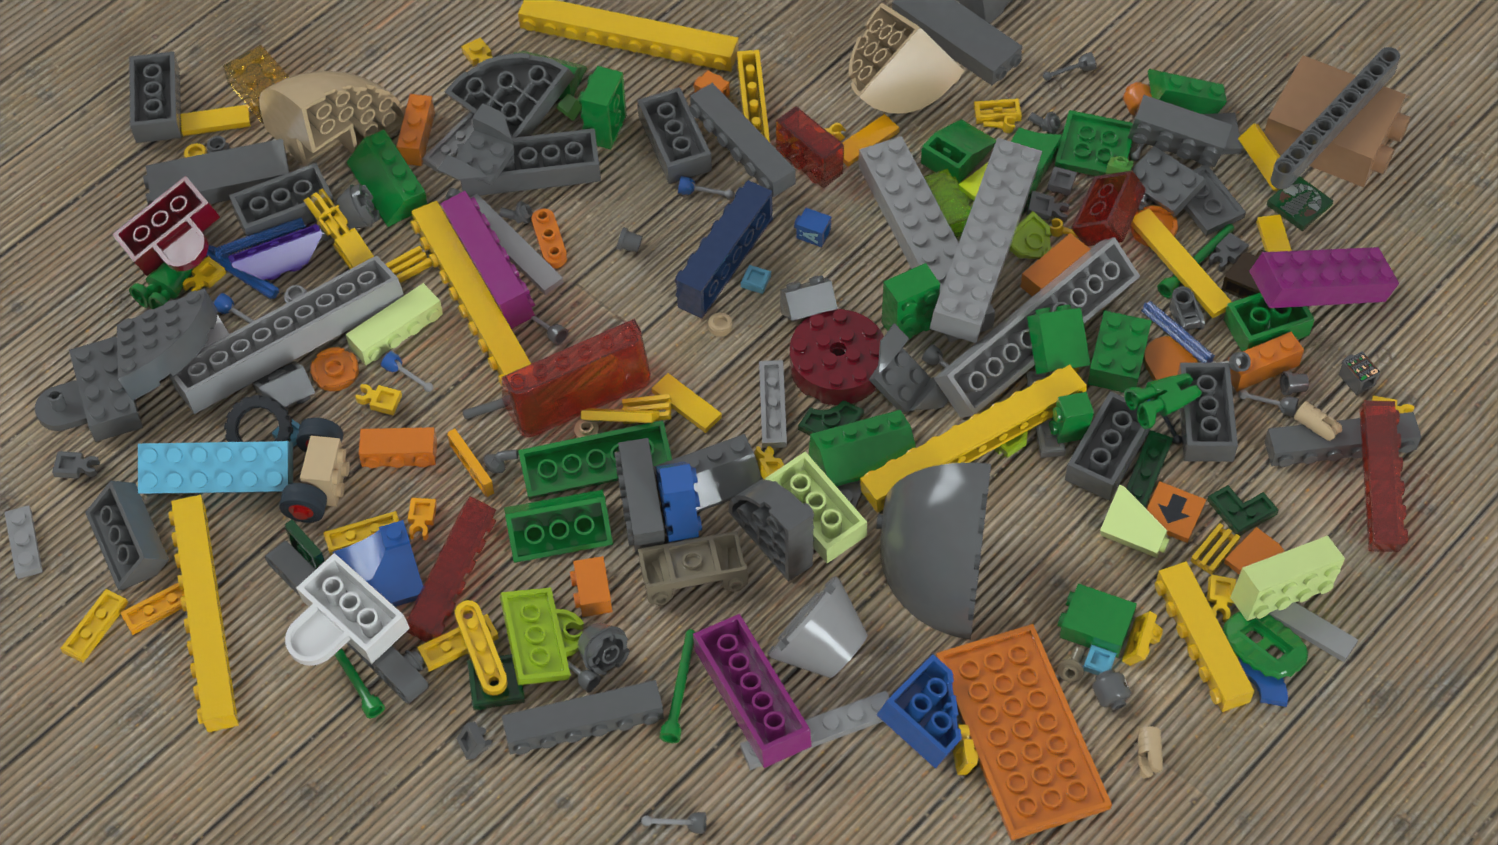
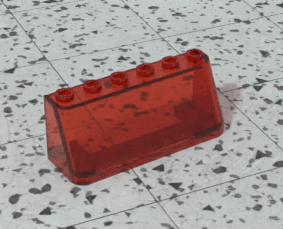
M635 318L501 377L502 401L522 436L534 437L581 416V410L599 408L649 384L651 377L641 329Z

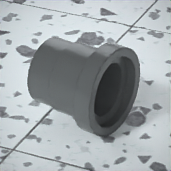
M623 227L616 249L620 251L625 249L638 253L643 236L630 232L628 228Z
M1290 371L1282 372L1280 376V389L1283 395L1286 396L1308 390L1309 379L1307 374L1291 373Z

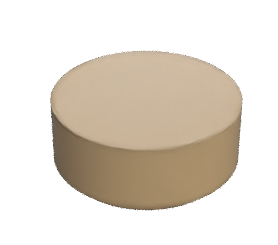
M723 312L713 314L708 321L709 331L718 337L728 335L732 330L731 317Z

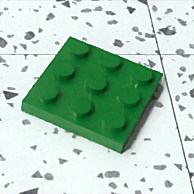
M1069 110L1055 167L1105 178L1107 165L1111 157L1122 156L1127 159L1129 157L1133 140L1128 138L1132 123Z

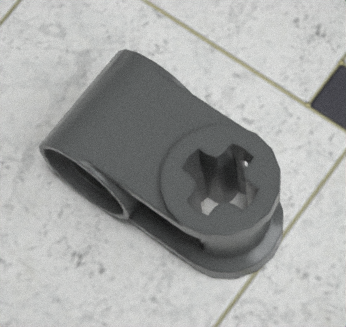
M1188 287L1176 288L1173 291L1169 306L1174 321L1185 331L1197 328L1198 330H1203L1205 328V320L1194 297V293Z

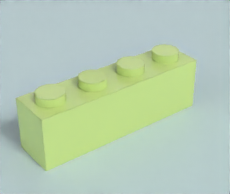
M424 283L348 332L346 337L349 348L365 365L378 360L384 353L392 348H396L402 341L411 335L417 334L429 323L438 320L443 315L440 300Z

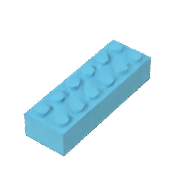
M293 442L138 444V494L283 492L285 486L293 483Z

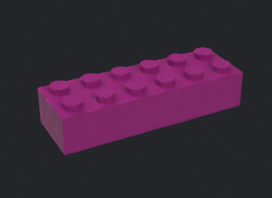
M463 191L440 203L448 221L510 328L513 329L535 316L532 309L535 303L530 296L525 282L521 281L515 265L511 264L505 248L501 247L495 231L491 230L490 224L485 214L481 213L474 197L469 198L467 192Z
M1379 247L1262 252L1249 271L1269 308L1386 302L1399 285L1396 276Z
M740 614L693 634L696 654L763 768L812 747L809 726Z

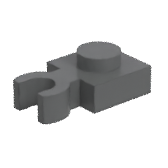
M1032 191L1026 214L1029 215L1034 211L1041 219L1049 221L1050 217L1053 216L1065 222L1068 215L1060 211L1067 212L1070 205L1065 202L1054 203L1055 197Z
M1229 233L1216 246L1215 253L1210 256L1208 264L1212 265L1214 262H1220L1218 271L1222 272L1226 268L1227 261L1234 265L1243 253L1248 251L1249 245L1232 233Z
M58 451L52 473L54 477L79 479L80 473H85L89 477L97 476L96 469L89 467L100 465V461L96 456H89L84 459L83 454L80 452Z

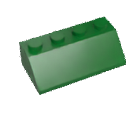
M385 129L365 137L347 160V166L361 186L365 185L374 198L371 200L376 210H379L380 217L387 227L411 217L412 210L428 204L425 190Z
M897 410L810 434L808 455L835 486H840L860 480L869 471H875L883 467L889 460L905 455L910 449L916 448L911 425L902 411Z
M603 490L504 507L514 563L613 545Z

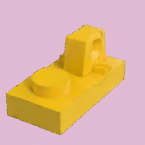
M1149 611L1135 618L1122 662L1131 666L1145 660L1150 651L1149 644L1160 642L1163 629L1155 623L1157 618L1155 613Z

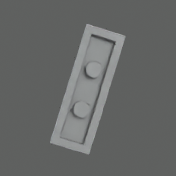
M30 506L5 511L17 578L20 579L43 573Z

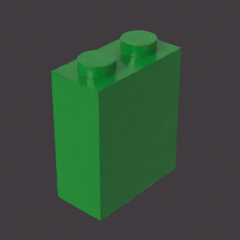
M1071 305L1056 307L1057 311L1050 312V308L1035 310V315L1027 317L1036 374L1054 372L1068 365H1071L1073 369L1091 365L1081 308L1072 309Z
M1078 583L1075 592L1070 591L1065 604L1069 607L1067 613L1062 612L1057 624V627L1061 628L1059 638L1088 648L1094 645L1117 653L1116 658H1119L1135 615L1137 603Z

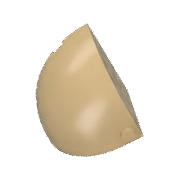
M883 3L878 6L865 24L867 30L862 37H858L849 64V77L852 79L851 87L853 91L873 108L897 114L913 112L932 104L943 96L953 84L957 83L960 76L965 72L918 25Z

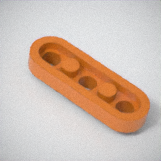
M538 209L532 214L531 219L542 257L554 269L560 268L567 262V253L554 213L549 209Z

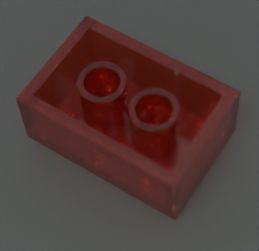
M795 106L776 120V150L783 157L791 161L796 169L803 171L813 183H817L824 189L843 174L844 145L806 113Z
M1133 170L1094 176L1071 227L1076 236L1086 246H1095L1100 241L1114 237L1117 242H1124L1146 191V188Z

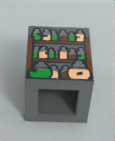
M1363 351L1356 355L1351 354L1342 361L1339 376L1356 396L1376 385L1380 371Z

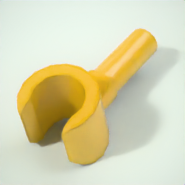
M1009 115L1005 117L1004 122L984 121L983 127L1002 128L1003 132L1010 134L1015 129L1016 118Z
M834 123L830 128L813 129V134L833 135L836 140L841 141L845 138L841 132L846 131V129L840 123Z
M1052 219L1053 227H1050L1052 236L1060 237L1063 234L1069 235L1071 233L1073 236L1082 238L1083 232L1063 227L1061 219Z

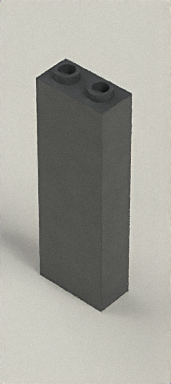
M894 0L892 2V10L918 25L952 59L991 86L998 80L1004 79L1007 72L1013 67L1016 68L1022 61V45L955 0Z
M277 139L146 165L147 175L143 176L145 188L149 189L150 192L146 193L148 205L184 176H187L209 204L229 201V195L290 173L283 139Z

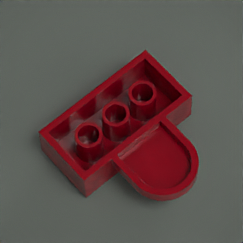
M184 176L112 235L146 276L164 262L175 271H187L198 266L205 258L209 243L203 231L217 221L220 216L187 176Z

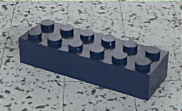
M747 180L743 187L737 190L735 199L731 204L728 203L722 217L713 223L709 235L702 238L699 249L695 254L692 253L686 267L677 273L675 283L678 308L703 319L772 221L771 190Z

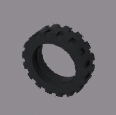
M260 395L245 397L239 403H235L231 412L227 414L226 418L228 419L224 429L226 430L225 437L228 442H243L239 434L240 421L248 411L256 408L268 409L277 418L279 431L274 441H291L290 437L293 434L292 418L288 414V410L280 402L270 397Z

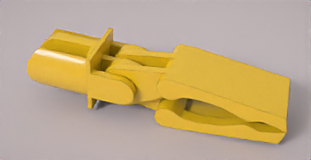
M323 188L319 190V194L316 192L312 194L311 199L307 197L303 200L317 219V225L322 228L327 236L330 235L335 239L333 247L350 269L374 257L355 228L349 230L346 225L348 221L340 211L339 205L335 206Z

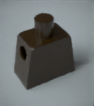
M1259 250L1256 256L1250 253H1243L1224 276L1221 290L1241 299L1261 293L1249 271L1261 253L1267 251Z

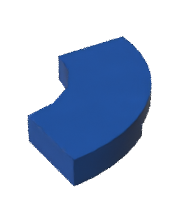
M1239 657L1238 661L1248 680L1255 685L1259 692L1260 703L1287 707L1288 692L1283 677L1280 679L1273 676L1265 677L1261 671L1253 670L1249 664L1243 663Z

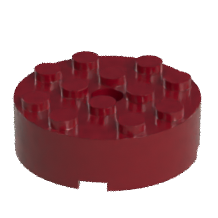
M834 309L808 317L796 328L790 341V373L794 383L806 396L810 395L819 399L820 403L837 406L843 400L851 404L862 401L876 391V387L869 379L878 366L880 341L884 337L883 333L872 320L850 310Z

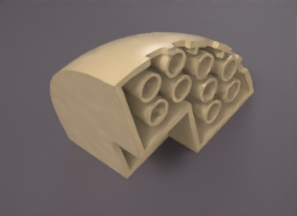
M315 71L294 75L264 89L259 99L265 129L276 140L283 139L285 149L303 166L339 142L353 154L365 137L385 129L388 135H391L401 128L406 111L404 105L399 102L397 97L377 83L358 75L339 71Z

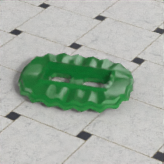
M1239 611L1231 616L1223 625V632L1235 655L1239 656L1243 663L1249 664L1253 670L1261 671L1265 677L1273 676L1277 679L1285 676L1291 677L1307 663L1308 650L1301 638L1294 634L1290 628L1285 627L1281 621L1274 619L1270 614L1260 619L1256 617L1247 621ZM1253 630L1260 634L1263 639L1255 643L1246 634ZM1271 646H1275L1284 654L1276 659L1266 650Z

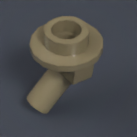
M1076 646L1070 659L1064 658L1059 664L1058 674L1064 681L1077 682L1083 677L1084 667L1080 660L1085 652L1084 649Z

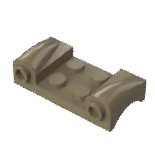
M737 531L638 549L648 601L651 604L661 606L668 603L673 598V589L722 580L724 589L740 591L748 584L747 566L743 559Z

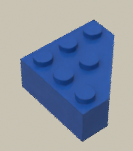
M685 461L656 466L655 470L668 542L699 537V531H702L700 516H697L696 507H700L698 492L694 490L693 484L698 483L696 469Z
M932 654L885 702L877 716L936 769L952 752L962 737L961 730L958 729L957 724L958 708L956 695L953 694L952 687L954 682L953 671Z

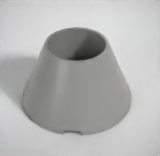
M837 576L831 578L825 584V589L819 594L816 593L793 618L778 637L780 641L777 645L770 648L767 654L769 657L832 678L855 655L865 642L868 634L841 580Z

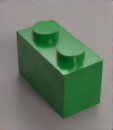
M1087 392L1058 397L1056 407L1053 408L1052 420L1049 421L1050 432L1052 435H1055L1058 444L1082 440L1090 427L1094 410Z

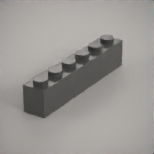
M713 83L690 95L691 114L695 118H699L705 129L717 137L719 144L731 152L733 159L737 162L739 161L745 167L749 176H754L760 186L772 191V197L777 196L796 184V169Z
M1414 412L1338 420L1337 422L1342 425V431L1335 435L1336 437L1331 441H1327L1304 425L1268 428L1264 442L1271 467H1287L1298 463L1312 464L1316 461L1324 460L1337 461L1341 458H1362L1376 454L1383 456L1394 452L1408 453L1417 450L1421 434Z
M656 680L501 715L510 755L515 753L518 755L526 754L530 750L541 747L547 749L563 742L573 743L584 737H599L614 730L625 731L633 726L644 723L651 725L664 719L663 706Z

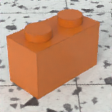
M604 557L573 561L575 571H570L572 586H577L578 593H573L575 608H581L582 617L612 613Z

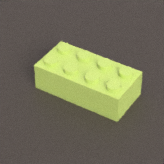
M803 452L765 478V480L776 481L803 504L807 503L814 512L813 548L826 563H829L867 536V521L806 452Z
M1329 536L1322 537L1243 567L1230 598L1247 621L1256 617L1258 619L1263 618L1274 610L1286 609L1293 602H1304L1313 595L1329 592L1334 587V582L1341 571L1340 569L1345 558Z

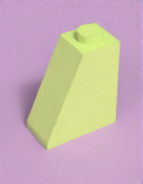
M1119 485L1100 529L1101 536L1158 558L1160 552L1165 553L1170 539L1166 538L1167 530L1124 486Z

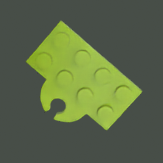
M551 587L501 592L500 601L518 685L569 680L570 670L567 657L579 651L578 641L583 632H580L578 635H571L566 630L569 628L582 630L584 627L582 619L566 609H556Z

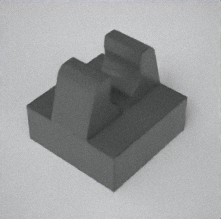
M1054 167L1047 190H1050L1052 193L1058 192L1064 194V196H1070L1077 172Z
M476 722L466 723L457 737V741L467 760L476 759L478 754L488 750L492 744L491 740H484L483 736L486 733V729L478 727Z

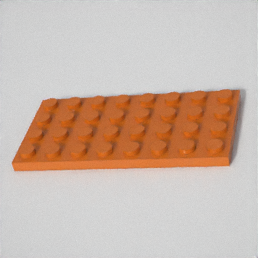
M1034 624L936 653V657L953 671L954 682L952 687L953 694L956 695L959 716L963 725L969 726V739H973L974 749L978 753L979 765L1011 841L1112 808L1110 798Z

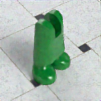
M164 262L146 277L147 287L140 283H135L129 288V292L135 301L144 308L150 306L151 309H156L165 305L170 298H177L184 288L183 282L187 278H191V271L194 268L187 271H175Z
M1184 373L1148 382L1146 388H1127L1124 392V398L1130 410L1138 409V422L1146 430L1154 426L1158 412L1161 416L1165 417L1197 399L1202 392L1197 385L1188 387L1192 383L1193 378L1189 373Z

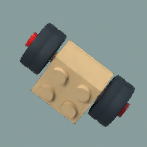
M313 417L303 420L299 426L296 443L302 451L306 452L300 475L301 483H292L285 486L279 503L281 513L290 519L304 523L317 522L324 516L325 507H337L339 497L342 498L344 495L343 480L344 476L349 474L350 464L346 462V449H343L341 444L343 430L335 422Z

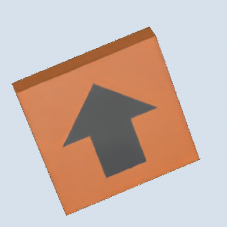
M1159 481L1147 510L1167 530L1168 536L1188 543L1207 499Z

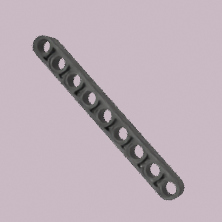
M1392 47L1383 48L1276 160L1271 175V184L1275 188L1287 189L1394 76L1400 60V53L1397 49Z
M283 541L264 556L269 566L298 595L296 587L315 571L287 541ZM348 642L346 643L405 703L410 704L429 688L424 677L392 645L371 664Z

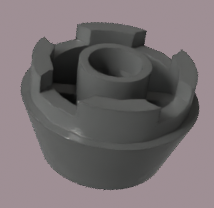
M360 183L355 186L351 184L336 200L340 211L348 221L346 225L351 229L372 227L373 223L380 220L379 210L374 211L371 201L374 198L365 185L361 186Z
M604 623L590 625L584 630L578 641V649L586 668L600 675H606V671L615 666L620 668L630 652L627 648L628 638L621 628Z

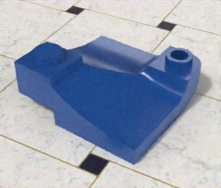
M403 520L381 526L371 536L348 547L333 551V554L335 553L394 607L426 598Z

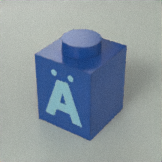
M805 208L802 215H798L794 223L796 239L823 247L831 232L832 216Z

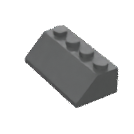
M745 434L656 465L661 466L685 461L696 469L698 483L693 484L694 490L698 492L700 507H696L697 512L730 501L746 488L762 480L755 454ZM653 466L654 475H655V481H656V487H657V490H658V493H659V487H658L657 476H656V470H655V467H656V466Z
M110 480L85 513L117 589L124 590L155 577L169 561V558L143 499L138 494L136 483Z

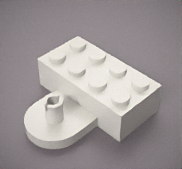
M334 553L296 587L302 601L309 608L289 626L286 632L285 643L292 658L303 665L312 666L327 661L347 642L372 664L410 628L405 616Z

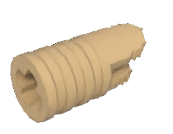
M1308 401L1301 405L1294 416L1296 421L1327 441H1331L1336 437L1335 435L1342 431L1340 423Z
M1152 726L1143 727L1137 731L1139 770L1143 779L1152 777L1153 772L1160 773L1163 770L1161 730Z

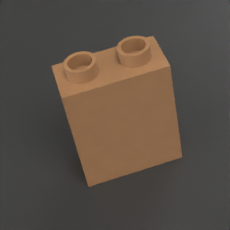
M1302 55L1268 117L1264 132L1278 154L1282 155L1356 75ZM1383 86L1309 166L1361 187H1365L1372 171L1384 175L1394 153V148L1388 147L1386 144L1389 139L1401 142L1411 119L1410 116L1401 113L1406 94Z

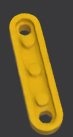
M471 600L463 601L457 605L455 617L483 691L489 695H499L507 687V677L479 605ZM466 614L473 615L470 619L464 618ZM495 680L499 682V684L496 686L490 685L491 681Z

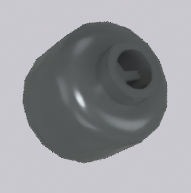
M1114 669L1098 674L1095 677L1096 681L1093 683L1092 688L1099 704L1105 708L1111 707L1112 710H1118L1126 706V700L1131 696V690L1124 675L1120 672H1115Z

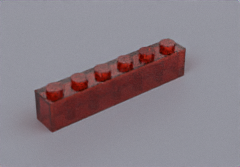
M1364 401L1359 409L1368 549L1374 552H1399L1408 542V530L1404 529L1407 510L1406 505H1402L1405 484L1400 478V472L1403 469V459L1399 457L1398 450L1401 447V434L1397 433L1400 414L1399 410L1395 408V401Z
M471 496L466 500L406 620L410 628L406 631L407 633L424 642H429L434 637L441 636L446 626L442 623L445 615L449 617L454 610L456 603L452 601L456 594L458 596L461 594L466 585L463 578L466 573L470 575L476 564L473 558L476 553H481L486 543L483 537L486 532H491L496 523V520L493 519L496 509Z

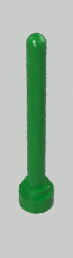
M1226 225L1193 257L1194 260L1200 264L1229 233L1234 231V225ZM1174 275L1173 277L1164 278L1157 285V289L1163 297L1170 299L1172 298L1173 291L1179 287L1181 282Z
M693 629L687 630L685 634L668 721L661 726L659 738L667 743H678L681 737L682 729L678 721L694 646L693 634L696 632Z
M342 648L339 649L334 656L361 697L362 711L369 719L377 717L384 711V704L379 697L371 695Z

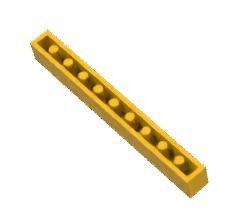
M524 0L518 12L520 28L528 31L580 40L591 44L609 46L611 48L628 50L634 53L638 52L654 57L691 63L697 66L715 68L717 70L731 72L737 58V51H739L738 37L558 0Z
M438 201L412 210L413 221H410L414 233L420 234L421 245L425 251L429 250V258L432 265L440 270L439 276L444 285H449V294L453 301H458V309L462 318L468 319V327L471 334L478 336V345L483 354L487 352L491 369L493 371L497 370L499 373L498 380L502 388H507L509 393L514 395L518 393L519 389L538 385L535 369Z
M1071 365L1063 369H1057L1050 376L1035 381L1030 387L1022 391H1016L1008 399L994 403L984 412L974 414L962 424L954 425L940 436H934L927 443L910 449L905 455L889 460L883 467L875 471H869L860 478L861 492L874 510L879 513L884 510L885 498L889 490L905 476L932 466L950 463H970L1052 418L1053 408L1056 407L1058 397L1086 392L1087 385Z
M201 495L171 501L173 511H169L168 514L171 526H175L176 531L172 532L171 535L174 547H178L179 552L174 554L176 566L181 568L182 573L178 575L180 590H184L185 596L181 597L183 611H187L188 618L184 619L186 633H190L191 640L187 641L189 655L194 657V663H190V669L193 679L197 678V685L193 686L195 699L200 701L201 708L197 709L199 724L205 725L207 732L239 726L206 506Z

